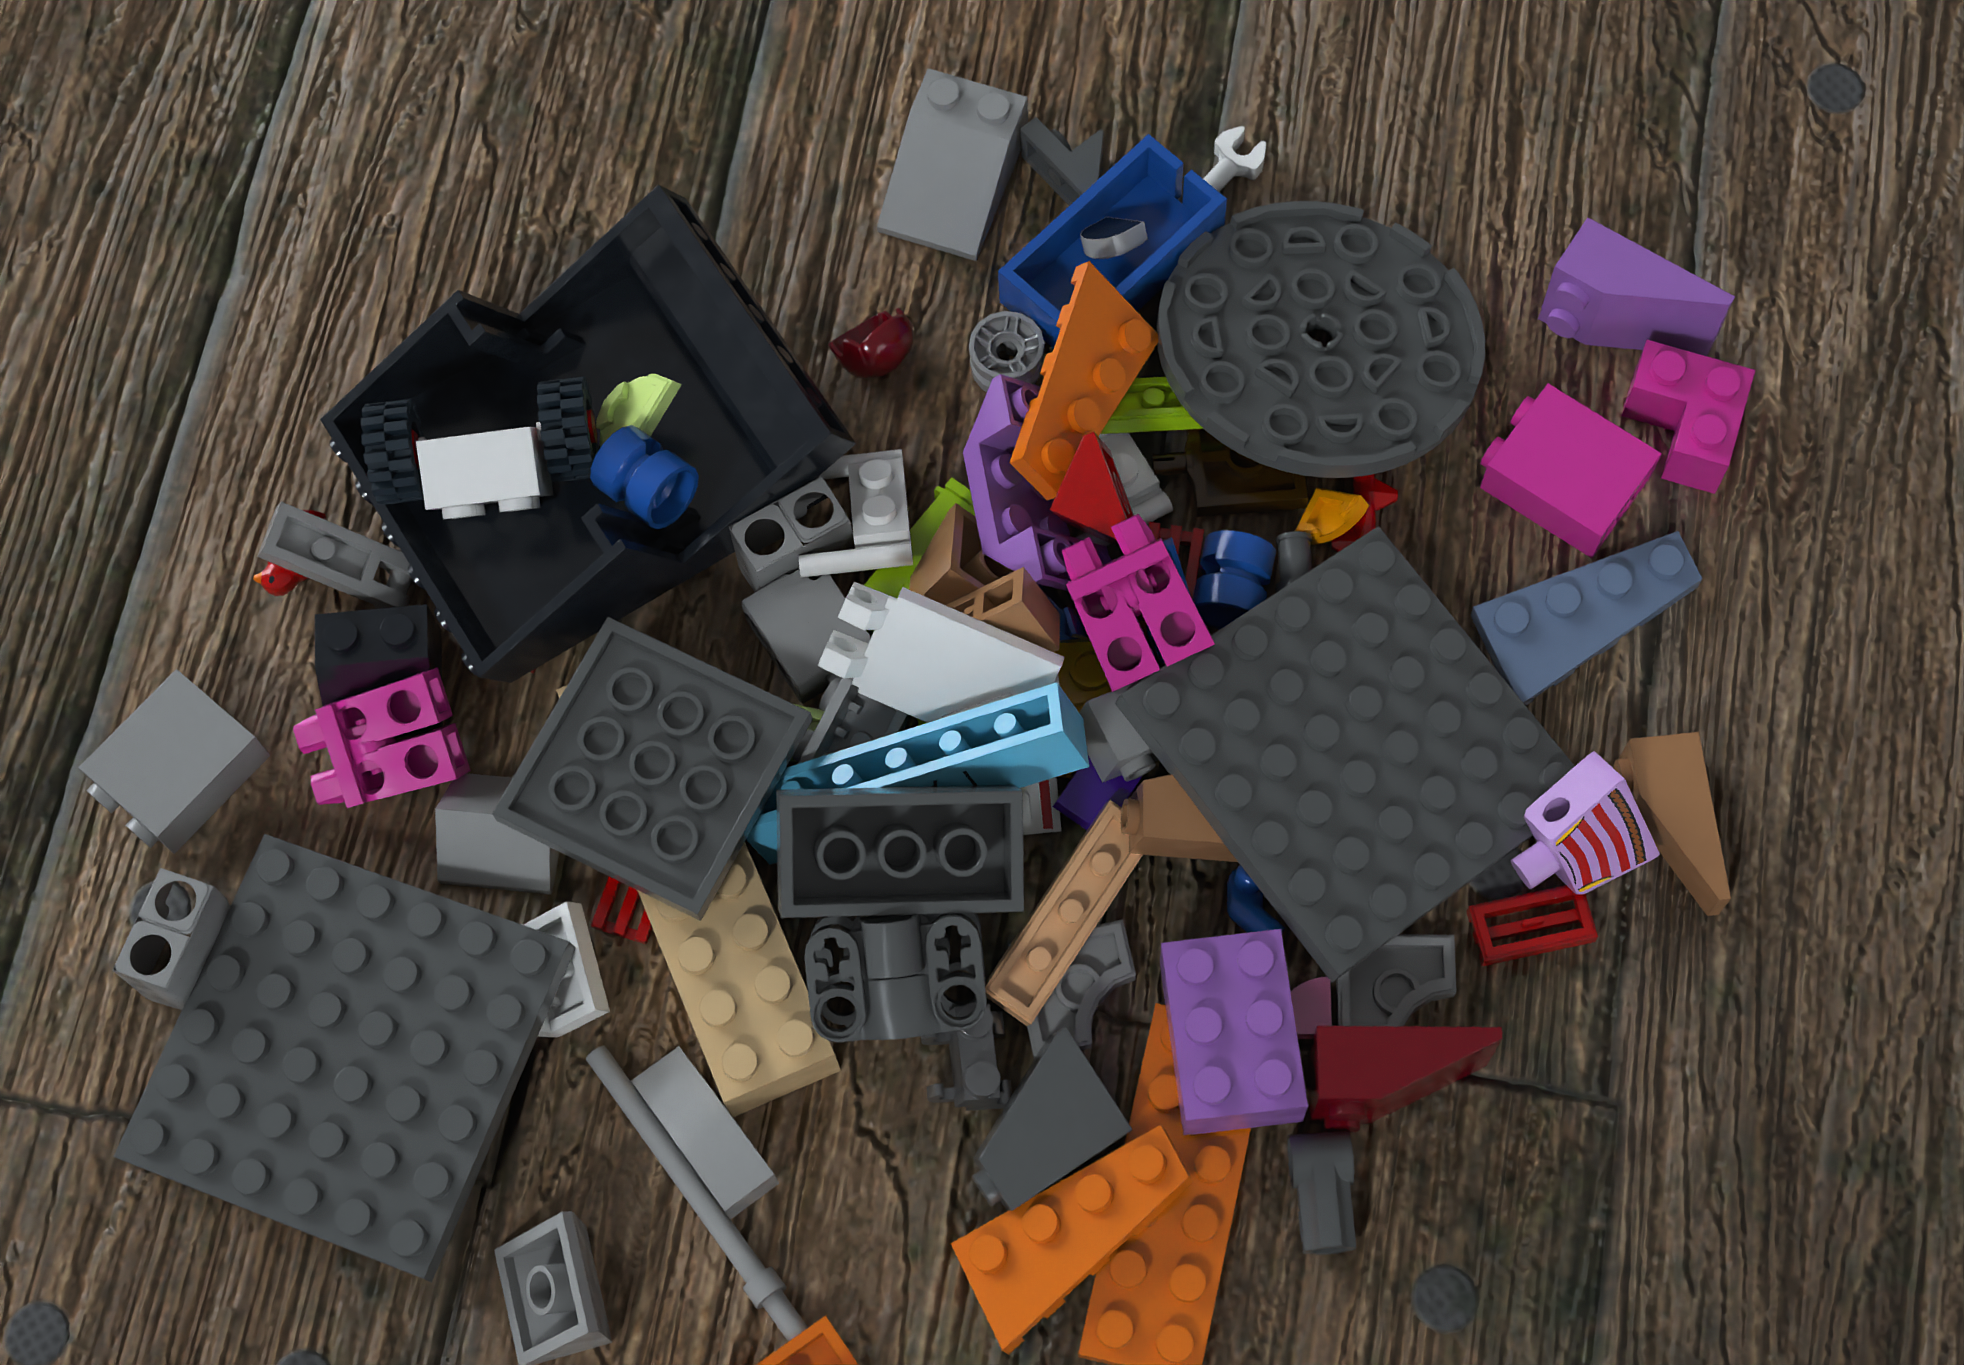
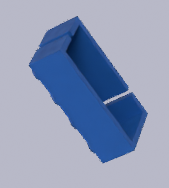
M1148 134L998 271L1000 303L1010 312H1018L1031 318L1041 329L1044 341L1054 349L1060 332V328L1056 324L1062 306L1069 304L1075 287L1070 283L1075 268L1090 261L1138 312L1164 288L1165 282L1168 281L1178 264L1179 256L1191 242L1205 231L1212 233L1225 225L1227 198L1191 169L1184 176L1183 201L1181 203L1178 199L1182 196L1184 163ZM1105 217L1144 221L1148 239L1144 241L1145 243L1122 255L1106 259H1094L1084 254L1080 233L1086 227Z

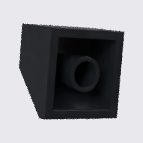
M427 604L315 614V671L322 706L437 667L442 680L441 628ZM443 721L395 737L425 733L442 727Z

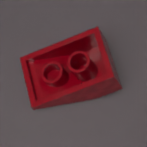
M1317 1026L1308 1052L1310 1124H1324L1326 1132L1349 1131V1133L1360 1131V1124H1371L1486 1067L1502 1041V1027Z

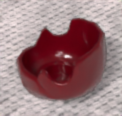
M901 308L895 309L897 315L893 317L887 311L878 313L828 343L832 353L848 373L859 378H877L895 370L900 365L913 345V325Z

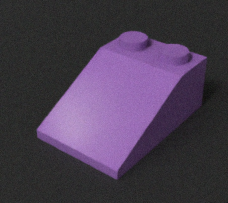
M1587 217L1554 267L1538 319L1546 323L1555 334L1564 338H1574L1584 345L1643 350L1646 340H1651L1707 356L1716 341L1735 296Z

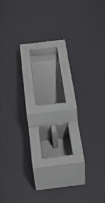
M679 1046L631 1080L730 1220L779 1184L775 1174Z

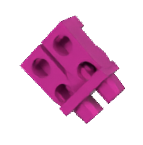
M1139 514L1111 527L1124 554L1103 565L1090 537L1062 550L1066 570L1071 579L1066 583V586L1112 692L1160 670V664L1137 619L1140 615H1143L1166 666H1170L1215 645L1162 538L1155 539L1151 529Z
M438 667L315 709V715L293 726L295 738L302 753L306 754L327 747L334 767L311 776V787L316 802L319 805L345 802L346 807L349 808L365 802L456 780L471 771L456 723L398 741L395 738L397 735L440 723L453 716Z

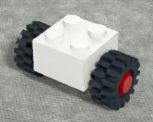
M585 376L538 382L537 404L539 407V422H536V428L523 427L426 440L423 431L420 429L419 414L417 415V408L412 399L365 404L364 408H362L363 418H361V427L364 434L361 435L362 445L365 447V454L363 455L365 464L368 466L367 476L369 483L372 482L371 491L373 496L376 497V502L380 505L424 500L426 510L442 509L443 519L486 515L484 504L496 502L499 505V512L541 508L539 497L554 495L552 482L590 478L591 466L599 446L597 443L598 434L594 409H592V398Z

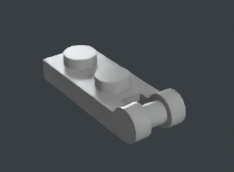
M282 501L275 508L257 555L261 559L371 603L377 609L408 606L410 598L406 594L410 583L415 582L408 572L410 564L401 551ZM378 567L385 569L390 574L386 585L373 580Z

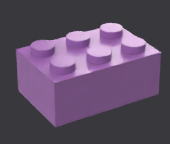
M1281 929L1161 943L1160 969L1183 1136L1303 1122L1308 1103Z

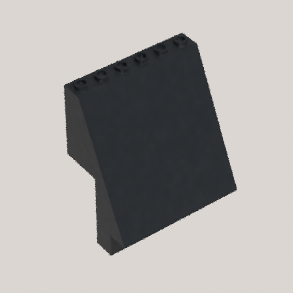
M659 184L520 314L457 290L320 419L332 438L330 440L332 450L341 460L349 465L357 478L355 485L358 492L375 507L383 520L381 527L384 534L394 545L401 549L409 562L408 572L416 584L427 591L435 604L436 609L434 613L437 620L447 631L454 635L464 651L461 654L464 664L479 678L509 683L514 682L599 632L607 617L616 621L620 620L734 553L735 550L729 526L819 478L824 471L856 444L687 199ZM657 374L682 384L651 437L658 441L664 450L675 453L696 468L699 475L698 487L687 509L676 521L667 527L660 529L650 527L628 511L625 500L614 501L596 488L590 478L552 482L554 495L539 497L541 508L499 512V505L496 502L484 504L486 515L457 519H443L442 509L426 510L424 500L380 505L376 502V497L373 496L371 491L372 482L369 483L368 466L365 464L363 455L365 454V447L362 445L361 435L364 434L361 427V418H363L362 408H364L365 404L412 399L417 408V415L419 414L420 429L423 431L426 440L523 427L536 428V422H539V407L537 404L538 382L585 376L589 392L591 393L595 424L603 401L622 382L629 383L638 377ZM597 429V443L600 449V430ZM823 495L821 498L810 503L807 506V510L828 497Z

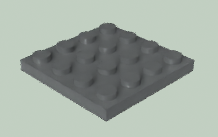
M607 617L492 812V815L496 821L701 921L812 722L811 712Z

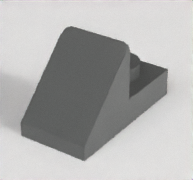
M1037 117L1020 128L1021 157L1069 206L1101 178L1104 149V131L1102 129L1071 150L1068 141L1058 130L1052 129L1050 131Z

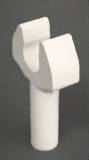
M1243 126L1226 130L1215 139L1214 154L1219 158V162L1203 179L1218 192L1234 176L1255 180L1263 170L1266 142L1261 141L1248 155H1239L1234 152L1244 141L1245 128Z

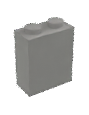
M176 669L78 768L94 782L86 791L112 814L120 806L132 816L125 826L150 848L159 840L175 854L265 762L270 754L253 734Z

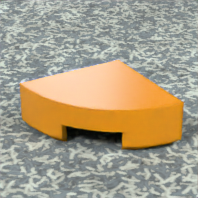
M1316 487L1295 531L1310 533L1312 535L1311 545L1334 540L1350 530L1362 518L1369 504L1361 495Z

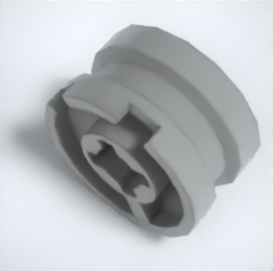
M1010 311L990 314L978 322L970 336L969 354L973 379L980 388L987 392L992 379L1000 374L1035 385L1041 376L1040 371L1045 359V342L1041 329L1031 318L1021 313ZM1005 351L1007 355L1015 358L1008 361L1000 359V352Z

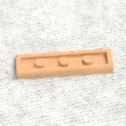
M1111 800L1104 804L985 982L986 998L1026 1026L1033 1023L1143 856L1140 854H1129V834H1123L1121 831L1122 808Z

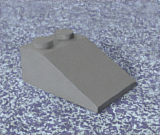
M928 68L908 116L877 224V232L977 261L1021 151L1020 128L1028 123L1027 97Z

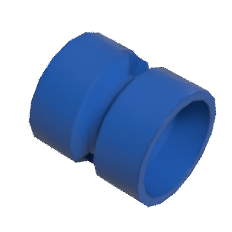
M633 425L617 430L602 444L594 457L590 479L596 488L616 502L625 500V505L629 512L655 529L667 527L682 515L694 498L699 477L696 468L675 453L664 450L658 441Z
M1232 530L1216 531L1206 536L1199 568L1203 575L1196 580L1192 598L1205 625L1220 630L1266 600L1267 592L1263 589L1262 585L1270 584L1276 549L1271 543L1253 534Z

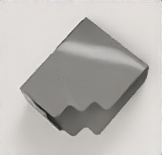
M822 476L729 526L739 568L754 592H757L784 574L790 575L800 570L798 555L853 549L852 543L854 538L851 522ZM823 495H826L832 501L834 512L829 522L818 528H808L797 521L806 515L807 506ZM784 537L782 546L776 552L769 555L755 554V552ZM820 575V576H811V577H809V578H810L811 580H814V581H815L816 579H818V578L821 577L822 575Z
M797 570L790 575L784 574L742 600V608L747 623L770 658L774 661L799 702L804 704L824 692L829 686L825 676L831 672L819 667L818 663L833 630L868 644L871 637L866 630L864 631L838 618L845 597L830 575H822L814 581L809 577L801 578L800 570Z
M160 868L112 971L146 999L182 1010L191 995L231 907L227 898L212 885ZM175 881L186 882L193 887L196 893L194 909L187 917L181 920H166L169 914L166 899L172 888V883ZM166 941H168L171 947L170 961L162 971L151 975Z

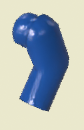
M1239 865L1236 870L1231 872L1227 881V913L1230 919L1246 933L1281 929L1283 934L1286 928L1263 909L1264 894L1243 867Z

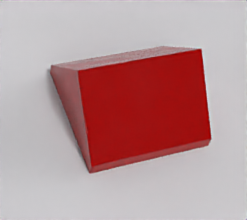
M1095 432L1083 436L1050 510L1067 525L1120 548L1111 527L1134 516L1110 449Z

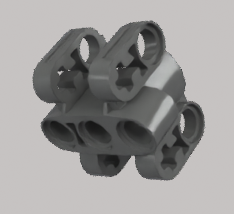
M977 913L857 916L856 918L854 916L821 917L815 924L811 937L805 947L804 959L811 1021L817 1033L831 1042L892 1040L925 1036L939 1032L965 1030L977 1024L984 1015L986 1009V974L981 925ZM954 925L957 926L958 932L961 935L960 958L957 957L949 960L951 947L946 927ZM829 937L836 938L838 947L844 948V957L841 958L839 970L829 972V967H833L835 963L832 945L825 944L826 938ZM956 970H965V971H967V972H953V973H951L952 971H956ZM837 982H849L854 986L848 984H838ZM958 984L971 988L974 995L970 999L961 1002L950 999L945 994V991L950 986ZM836 996L844 997L852 1002L855 1009L851 1012L839 1013L829 1006L827 1000ZM977 1002L974 1010L969 1015L955 1017L947 1013L954 1007ZM822 1015L834 1024L846 1025V1028H832L826 1024Z

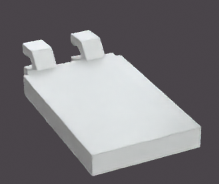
M853 582L838 618L864 631L874 630L868 644L833 630L818 666L843 679L854 678L852 685L859 687L857 693L929 723L942 719L941 716L1010 693L1017 695L1055 682L1062 667L1064 657L902 587L898 598H894Z

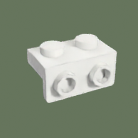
M566 901L535 919L522 924L567 940L576 947L538 1036L557 1038L610 1012L582 904Z

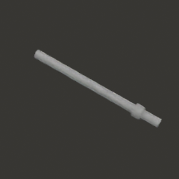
M603 1045L593 1050L586 1057V1061L744 1279L746 1284L743 1290L757 1309L764 1307L788 1342L806 1330L808 1326L783 1293L787 1286L773 1267L765 1268L606 1046Z

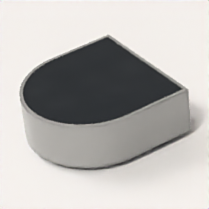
M1105 217L1086 227L1080 233L1084 254L1094 259H1106L1122 255L1145 243L1144 241L1148 239L1144 221Z

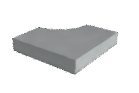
M1123 920L1096 925L1033 1023L1027 1026L1034 1059L1048 1036L1062 1028L1068 1029L1081 1050L1092 1048L1091 1024L1098 1006L1114 989L1136 980Z
M1399 934L1336 980L1337 1026H1405L1411 1015L1429 1002L1454 997L1456 994L1454 935Z

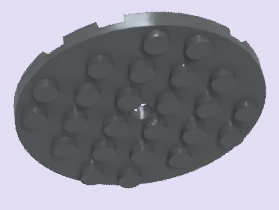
M1319 201L1280 202L1254 207L1232 215L1230 223L1212 233L1205 231L1191 242L1179 256L1177 266L1168 281L1165 282L1157 315L1156 332L1158 333L1157 349L1161 366L1171 389L1190 416L1222 444L1249 459L1281 471L1322 478H1350L1389 471L1425 455L1445 440L1464 418L1477 390L1485 360V335L1477 304L1468 286L1456 269L1448 270L1430 253L1431 244L1396 222L1390 228L1379 222L1364 218L1363 209L1337 203ZM1316 329L1323 330L1333 337L1334 340L1328 342L1326 347H1322V343L1313 340L1307 332Z

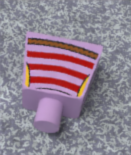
M1593 751L1526 809L1524 819L1537 843L1513 858L1511 864L1529 889L1534 888L1553 874H1556L1575 894L1584 895L1655 859L1660 853L1626 780Z

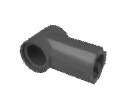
M1349 1131L1288 1135L1289 1175L1292 1188H1297L1298 1219L1303 1254L1329 1255L1354 1251L1356 1249L1350 1190V1185L1354 1184V1159Z

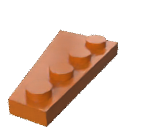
M1090 261L1075 268L1070 282L1075 287L1069 304L1062 306L1056 324L1060 328L1054 350L1045 356L1040 371L1044 379L1038 397L1030 400L1029 411L1026 412L1009 462L1046 500L1056 497L1083 436L1095 432L1099 437L1158 344V333Z
M1162 1125L1157 1126L1035 1195L1013 1211L1009 1210L950 1243L1003 1352L1009 1355L1024 1341L1023 1336L1043 1317L1048 1319L1066 1302L1064 1298L1089 1274L1094 1276L1111 1260L1109 1256L1131 1235L1137 1236L1193 1183L1191 1176Z

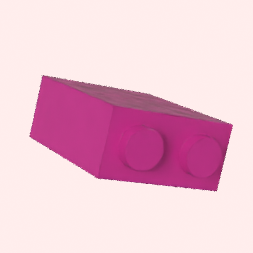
M1548 383L1536 400L1527 396L1520 404L1511 419L1510 424L1515 426L1508 438L1504 440L1499 436L1496 437L1485 452L1480 462L1486 468L1480 488L1593 559L1652 477L1662 453Z

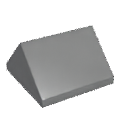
M466 773L460 778L452 780L435 808L437 879L440 884L552 895L559 851L496 821L492 815L512 778Z
M572 1211L561 1212L494 1250L519 1365H536L612 1343L587 1227Z

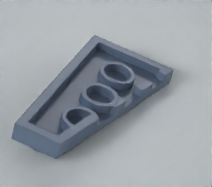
M1676 531L1476 605L1472 609L1471 618L1496 670L1525 706L1533 702L1536 696L1549 687L1558 685L1574 674L1575 669L1597 654H1603L1616 645L1619 639L1639 625L1643 626L1698 588L1703 578L1681 535Z

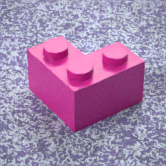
M1646 340L1634 370L1621 416L1674 431L1661 479L1709 493H1716L1730 464L1754 378V369Z

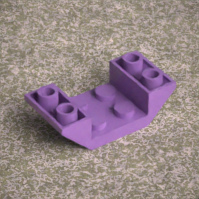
M1000 374L991 381L963 451L982 552L1013 571L1024 567L1037 584L1069 591L1066 583L1071 579L1066 570L1062 550L1081 541V539L1070 537L1067 524L1050 510L1054 499L1046 500L1009 463L1026 412L1029 411L1030 400L1038 397L1041 387ZM1093 543L1103 565L1111 562L1107 546Z

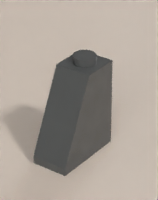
M1067 1028L1059 1029L1048 1036L973 1157L980 1171L974 1174L972 1178L990 1206L1001 1202L1006 1210L1013 1211L1132 1130Z

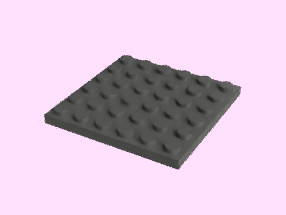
M1379 526L1212 634L1211 637L1215 645L1170 666H1163L1159 671L1154 672L1122 693L1115 703L1169 774L1175 777L1225 846L1332 983L1532 838L1533 834L1524 819L1526 809L1575 767Z
M264 834L191 995L179 1015L113 1157L432 1282L576 947L567 940Z

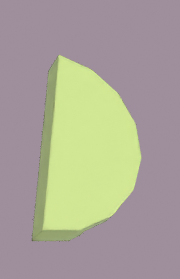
M648 374V376L638 377L629 383L622 382L618 384L603 401L596 420V428L600 430V447L614 432L630 425L641 429L651 436L682 384L657 374Z

